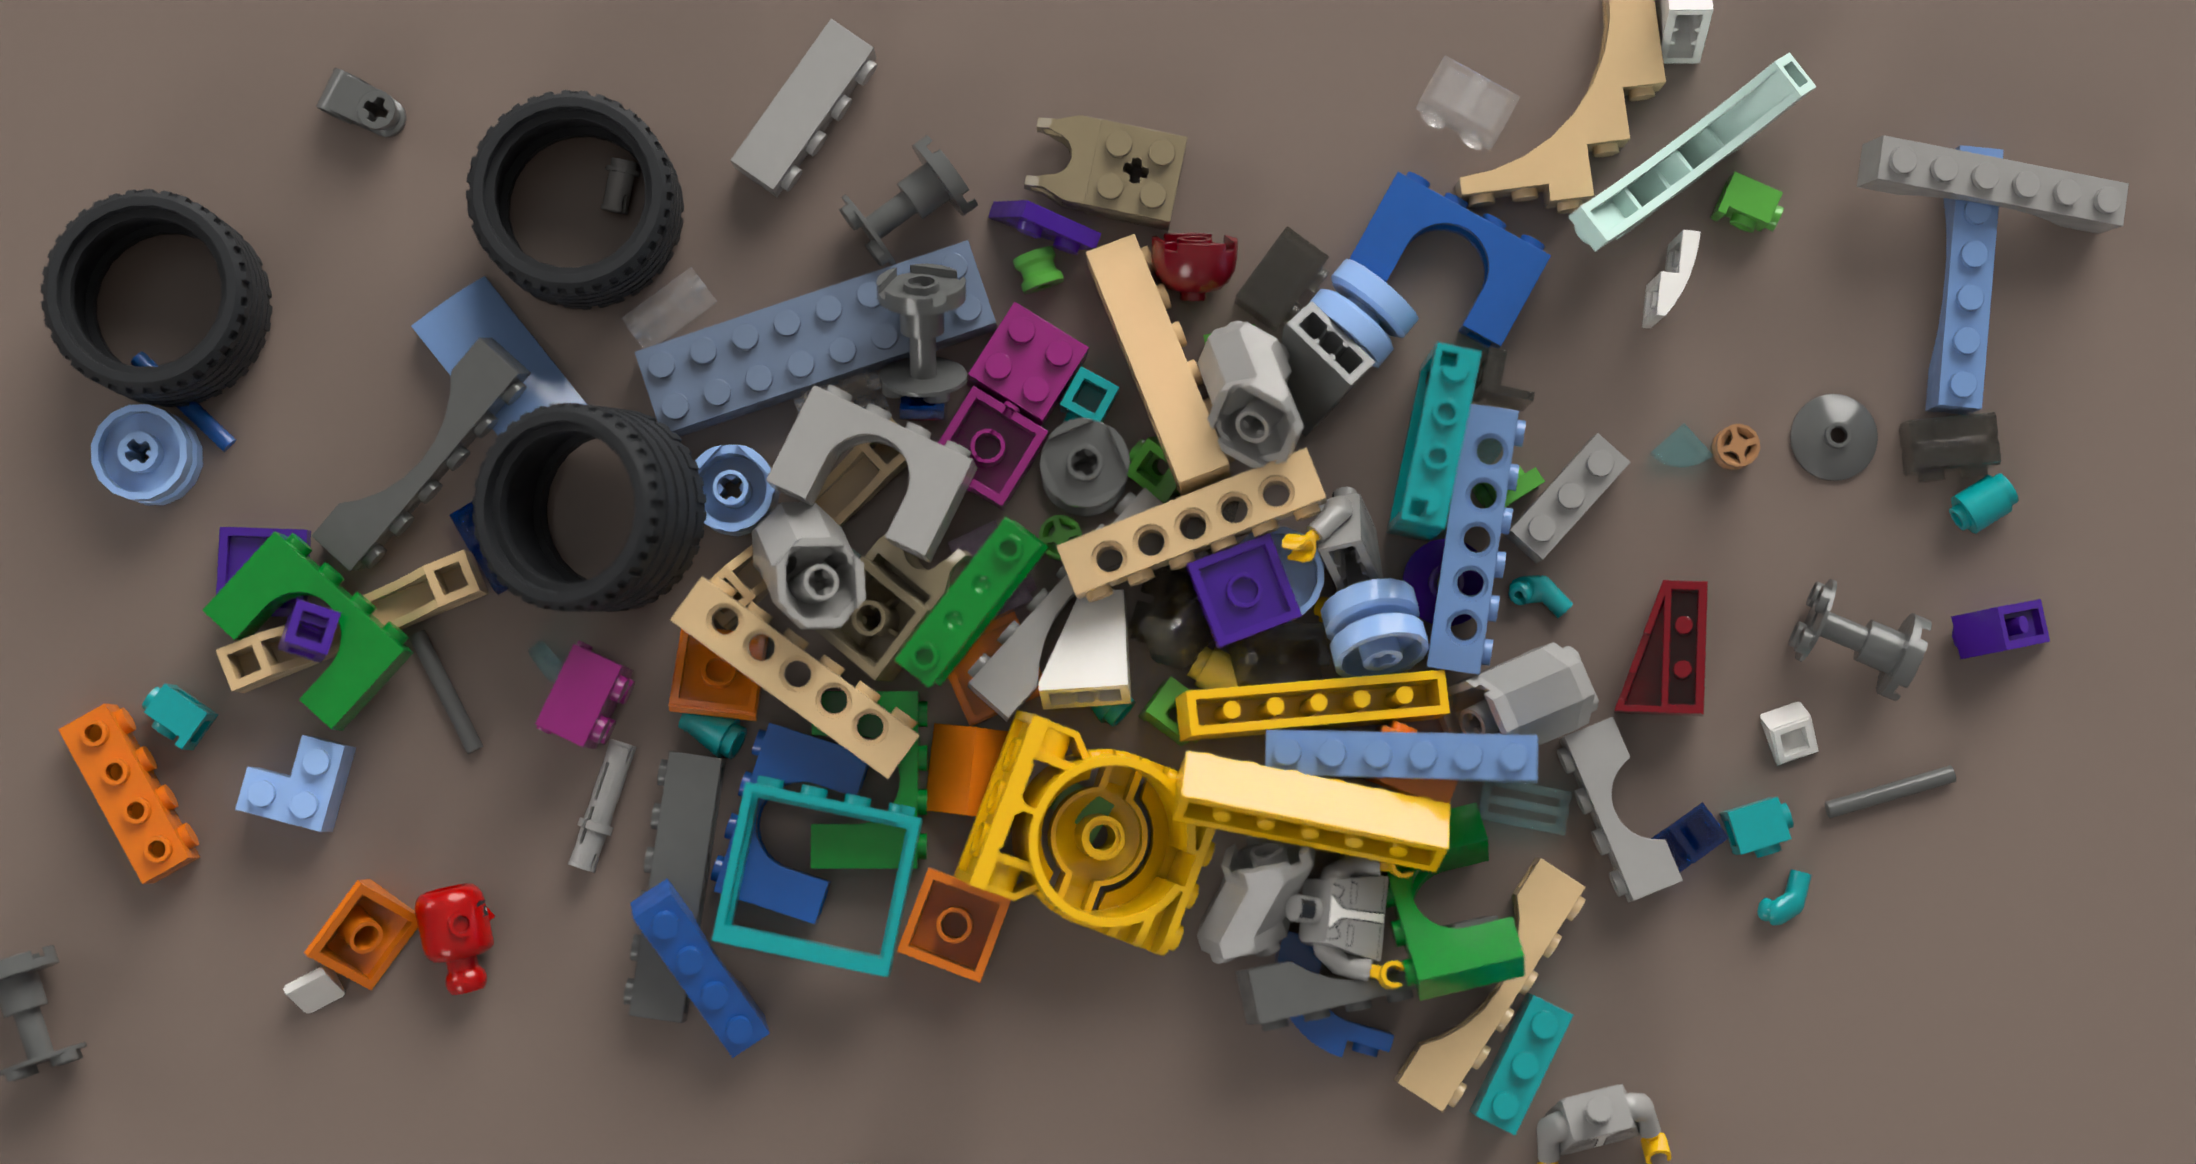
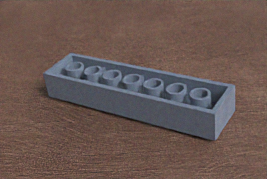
M966 240L635 351L657 421L664 423L670 428L672 433H676L681 437L809 394L813 385L824 389L829 385L833 386L880 370L891 362L910 358L909 338L900 332V314L882 307L877 300V278L883 272L896 267L897 275L910 273V265L912 264L943 265L955 269L958 280L963 276L966 279V300L960 307L944 312V333L936 337V351L996 331V321L969 241Z

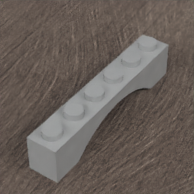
M1885 135L1862 144L1857 187L1895 195L1938 197L1995 205L2031 214L2061 227L2097 234L2123 226L2129 183Z
M1146 488L1137 496L1130 491L1114 509V512L1119 516L1113 523L1163 503ZM1100 524L1096 528V530L1103 528L1105 526L1103 524ZM1148 534L1140 542V551L1148 556L1157 555L1164 548L1165 541L1158 534ZM1107 550L1099 558V568L1105 572L1119 569L1123 562V556L1117 550ZM1064 565L1056 573V576L1061 581L1049 593L1043 588L1027 605L1026 608L1032 613L1025 621L1019 625L1014 620L998 637L997 641L1002 646L991 658L984 653L967 672L973 677L968 683V688L1006 722L1037 689L1039 662L1044 641L1054 620L1068 601L1075 596Z

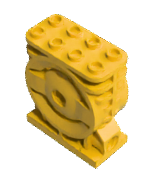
M1017 710L953 876L971 886L987 890L1013 901L1033 893L1049 910L1064 919L1157 955L1165 956L1169 950L1175 951L1181 941L1184 928L1180 923L1186 908H1192L1197 899L1199 884L1196 881L1202 866L1206 867L1212 859L1215 850V842L1212 841L1216 829L1173 820L1179 771L1125 751L1115 749L1086 750L1079 732L1035 714ZM1070 746L1073 754L1065 757L1067 749ZM1033 759L1048 764L1049 766L1043 769L1024 791L1034 766ZM1100 767L1094 785L1080 788L1067 795L1057 805L1051 817L1049 829L1047 830L1048 847L1054 862L1061 870L1053 889L1049 881L1054 872L1046 861L1041 840L1045 815L1052 802L1061 792L1075 783L1088 780L1092 768ZM1141 778H1143L1144 783L1139 799L1148 813L1151 824V843L1148 855L1139 871L1130 880L1117 888L1104 891L1096 909H1092L1100 887L1115 884L1128 877L1139 866L1145 855L1148 843L1147 823L1141 809L1133 800ZM1098 796L1114 804L1109 816L1098 813L1090 814L1080 820L1078 824L1074 823L1081 811ZM1012 821L1014 856L999 851L1003 847ZM1103 824L1107 829V840L1102 846L1093 848L1089 839L1090 833L1097 825ZM1021 873L1025 881L1016 884Z

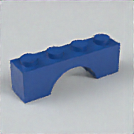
M668 878L630 902L634 921L732 1058L770 1034L764 1013L742 982L738 981L722 963L700 929L693 913Z

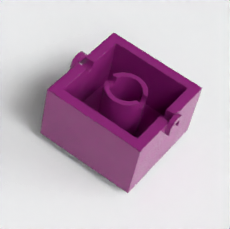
M1014 302L968 373L967 386L970 388L975 386L1003 404L1005 401L1014 404L1021 410L1019 414L1043 428L1057 404L1062 401L1079 368L1086 361L1089 347Z
M973 386L938 443L945 446L947 441H952L971 451L969 458L973 459L977 470L967 491L973 492L1004 511L1049 438V432L1019 414L1021 410L1008 401H1005L1003 404Z
M578 640L577 644H573L535 725H537V729L547 734L554 733L579 746L596 749L599 743L604 745L607 743L615 728L616 720L611 719L618 703L624 705L633 691L635 681L630 679L634 670L592 651L593 646Z

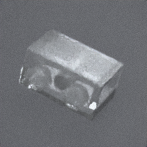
M1444 55L1415 109L1422 112L1421 118L1428 124L1439 129L1447 126L1460 133L1458 138L1466 145L1477 150L1485 147L1491 151L1521 97Z

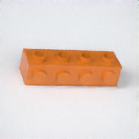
M104 703L58 730L141 883H156L199 859L200 855L195 848L199 846V840L192 827L187 822L182 824L175 811V808L178 807L177 799L166 784L161 786L153 771L157 769V763L152 753L146 746L140 747L132 733L137 728L129 712L124 707L119 709L118 705Z

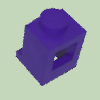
M297 599L294 609L288 616L278 650L321 663L328 655L341 613Z

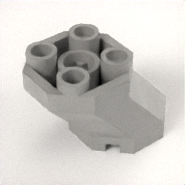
M1233 321L1226 327L1215 329L1209 335L1197 363L1213 405L1208 421L1212 430L1216 426L1221 435L1217 441L1222 452L1251 468L1264 467L1267 462L1275 460V464L1286 462L1293 453L1304 428L1287 385L1292 372L1288 364L1290 354L1287 347L1274 336L1248 322Z
M781 502L752 531L753 567L760 572L761 577L764 579L773 603L800 629L839 628L848 620L850 614L866 600L864 563L854 555L842 527L816 502L813 506L803 502Z
M1552 642L1480 672V675L1474 674L1447 686L1450 714L1438 719L1444 733L1538 735L1539 745L1588 724L1591 713L1598 708L1599 700L1579 653L1571 646L1562 648Z
M1250 835L1246 837L1248 846L1238 851L1236 843L1228 847L1222 862L1224 877L1203 914L1199 925L1197 937L1201 951L1209 953L1212 962L1217 964L1227 963L1236 957L1253 954L1264 957L1277 952L1280 949L1279 941L1287 937L1290 920L1286 915V903L1291 895L1298 894L1313 867L1317 849Z

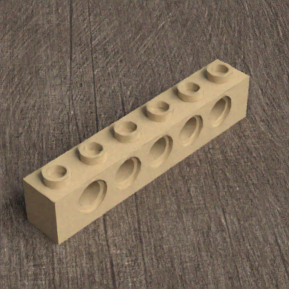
M1307 448L1292 453L1286 462L1275 464L1276 460L1266 463L1264 467L1248 470L1057 545L1076 597L1078 599L1087 597L1089 603L1101 600L1113 594L1111 587L1125 581L1129 582L1130 587L1142 584L1155 577L1153 570L1166 565H1170L1171 570L1180 569L1188 563L1196 561L1194 554L1211 548L1214 554L1238 545L1236 538L1253 532L1255 538L1272 533L1280 528L1278 525L1279 521L1294 516L1296 522L1319 514L1321 512L1319 505L1326 503V495ZM1281 485L1288 490L1290 496L1284 505L1273 507L1266 503L1264 493L1270 486ZM1239 501L1245 504L1248 514L1243 521L1230 523L1224 519L1222 512L1229 502ZM1191 517L1200 518L1206 523V531L1198 539H1188L1181 533L1182 524ZM1151 533L1162 536L1165 541L1163 550L1154 556L1145 555L1140 551L1142 538ZM1107 550H1117L1123 556L1122 565L1114 572H1105L1099 568V558Z
M715 575L710 582L702 576L670 620L888 779L920 736L913 730L917 721L897 707H895L892 713L877 704L881 697L880 694L862 681H859L855 687L841 677L845 669L825 654L820 660L814 658L805 651L809 642L789 628L783 634L769 625L773 616L754 602H751L746 608L732 597L737 590L723 579ZM730 608L736 612L739 623L734 632L722 634L716 630L713 620L715 614L720 609ZM759 634L769 636L775 644L774 654L765 661L755 659L749 649L751 640ZM803 661L809 666L811 678L805 686L795 687L787 681L785 672L791 662ZM837 687L845 692L847 705L844 710L838 713H831L824 709L821 697L826 689ZM865 714H875L883 722V731L875 739H866L858 732V720Z

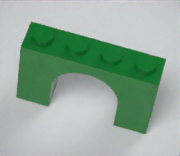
M274 531L202 611L237 641L254 635L280 606L297 597L317 596L325 601L333 611L341 613L339 618L341 628L339 651L331 665L299 700L330 729L343 731L414 652L405 645L409 638L401 629L390 621L384 626L372 615L377 608L359 592L352 596L340 585L345 580L341 574L326 562L319 566L308 556L313 550L295 533L287 537Z
M824 691L821 703L828 712L838 713L845 709L847 696L844 691ZM876 691L881 695L877 704L890 713L897 707L917 721L913 730L919 735L920 727H928V701H920V693L918 691ZM865 714L857 723L859 734L862 737L871 739L880 736L884 728L881 718L875 714ZM812 724V736L830 737ZM919 736L898 764L900 784L896 799L893 802L914 807V817L928 814V789H920V771H928V745H920ZM872 821L862 824H811V868L898 869L906 829ZM920 833L913 869L919 868V860H927V833Z
M1477 802L1450 808L1448 850L1436 872L1396 865V869L1400 873L1404 871L1415 872L1410 877L1401 878L1391 874L1390 871H1382L1383 876H1389L1386 909L1393 907L1396 920L1390 921L1393 939L1396 947L1404 946L1408 958L1401 960L1404 967V977L1408 987L1416 985L1420 1001L1525 976V955L1513 917L1465 928H1448L1427 919L1414 902L1421 886L1431 877L1448 870L1489 861L1488 837Z

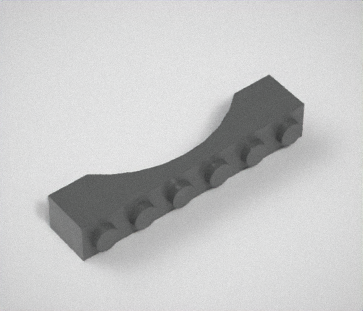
M479 338L451 370L450 396L446 415L434 443L423 459L404 478L387 489L360 500L339 503L313 533L312 537L349 571L365 569L366 567L368 569L373 568L385 556L387 550L384 548V545L393 535L396 537L400 536L413 523L415 517L412 515V512L421 502L424 504L428 503L438 494L443 486L439 481L449 469L455 471L466 461L470 455V451L467 448L477 436L479 438L485 437L498 422V418L495 415L504 404H513L523 394L527 387L523 382L531 372L493 338Z
M1481 916L1441 926L1465 928L1496 921L1498 916ZM1291 961L1275 962L1236 971L1246 1024H1261L1263 1031L1289 1026L1288 1018L1299 1015L1304 1016L1305 1022L1324 1019L1331 1016L1330 1008L1345 1005L1346 1012L1371 1008V999L1386 996L1388 1003L1411 999L1414 997L1412 990L1416 989V985L1408 987L1403 971L1396 969L1386 972V977L1390 982L1403 984L1393 990L1383 988L1379 984L1378 979L1370 978L1369 982L1333 979L1310 972Z

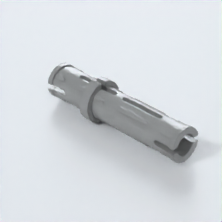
M614 739L609 740L606 755L584 818L580 817L577 824L580 826V830L568 865L595 873L606 837L612 834L613 827H610L613 814L637 747Z

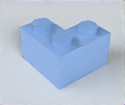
M302 735L291 775L260 767H247L235 810L318 832H333L356 747L315 736Z

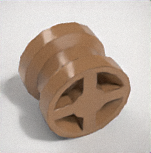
M1732 424L1716 434L1711 443V456L1715 463L1729 471L1739 470L1749 465L1757 458L1760 451V439L1757 433L1749 426L1743 424Z

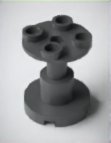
M925 135L912 145L922 166L897 183L901 191L866 218L846 194L842 196L845 205L839 209L840 213L854 231L860 227L871 240L865 244V247L879 266H883L887 262L891 266L896 264L881 239L917 213L924 219L948 200L962 216H965L978 206L975 199L966 202L963 194L969 191V188L940 149L932 153L926 147L933 141L928 135Z
M937 264L910 265V273L897 275V267L889 269L877 278V300L882 307L900 314V332L909 338L910 358L891 362L882 368L879 373L882 393L889 398H901L904 396L923 397L927 403H945L950 400V392H954L965 385L967 382V372L962 365L953 360L936 357V337L944 333V312L954 310L965 302L966 279L963 276L958 280L955 269Z
M1088 418L1073 419L1058 426L1047 439L1040 460L1042 484L1051 502L1068 515L1083 517L1096 516L1112 508L1124 493L1128 477L1130 460L1123 438L1110 426Z
M1829 579L1826 584L1817 581L1807 598L1806 605L1811 607L1805 623L1798 621L1789 639L1788 645L1794 647V651H1796L1795 659L1801 662L1804 661L1810 654L1819 636L1854 650L1853 659L1855 661L1879 670L1880 673L1876 686L1877 694L1897 701L1901 695L1895 690L1899 685L1906 688L1909 687L1922 662L1928 642L1920 639L1923 628L1931 631V621L1911 613L1898 630L1874 620H1870L1866 626L1860 625L1830 612L1836 595L1837 581Z
M54 945L42 947L45 955L40 957L39 953L32 955L30 950L0 960V1008L4 1018L14 1017L27 1057V1061L0 1070V1076L5 1075L7 1082H15L38 1074L37 1065L50 1061L52 1067H58L82 1059L81 1049L87 1047L86 1042L54 1051L40 1009L41 1006L48 1004V1000L38 971L59 963Z

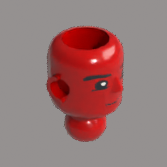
M463 883L435 889L420 895L415 903V916L423 951L430 961L446 963L448 973L445 977V984L447 990L452 995H460L485 988L487 974L484 968L479 965L477 955L490 950L494 945L490 921L495 918V915L487 908L482 891L473 883Z

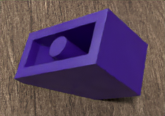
M2041 599L1951 616L1953 623L1952 639L1959 651L1960 660L2050 642Z

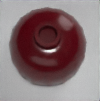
M1210 233L1164 234V241L1156 235L1152 236L1151 257L1155 275L1158 281L1163 283L1166 288L1180 292L1181 300L1204 301L1206 300L1207 292L1220 290L1232 278L1237 262L1238 238L1224 235V243H1214Z

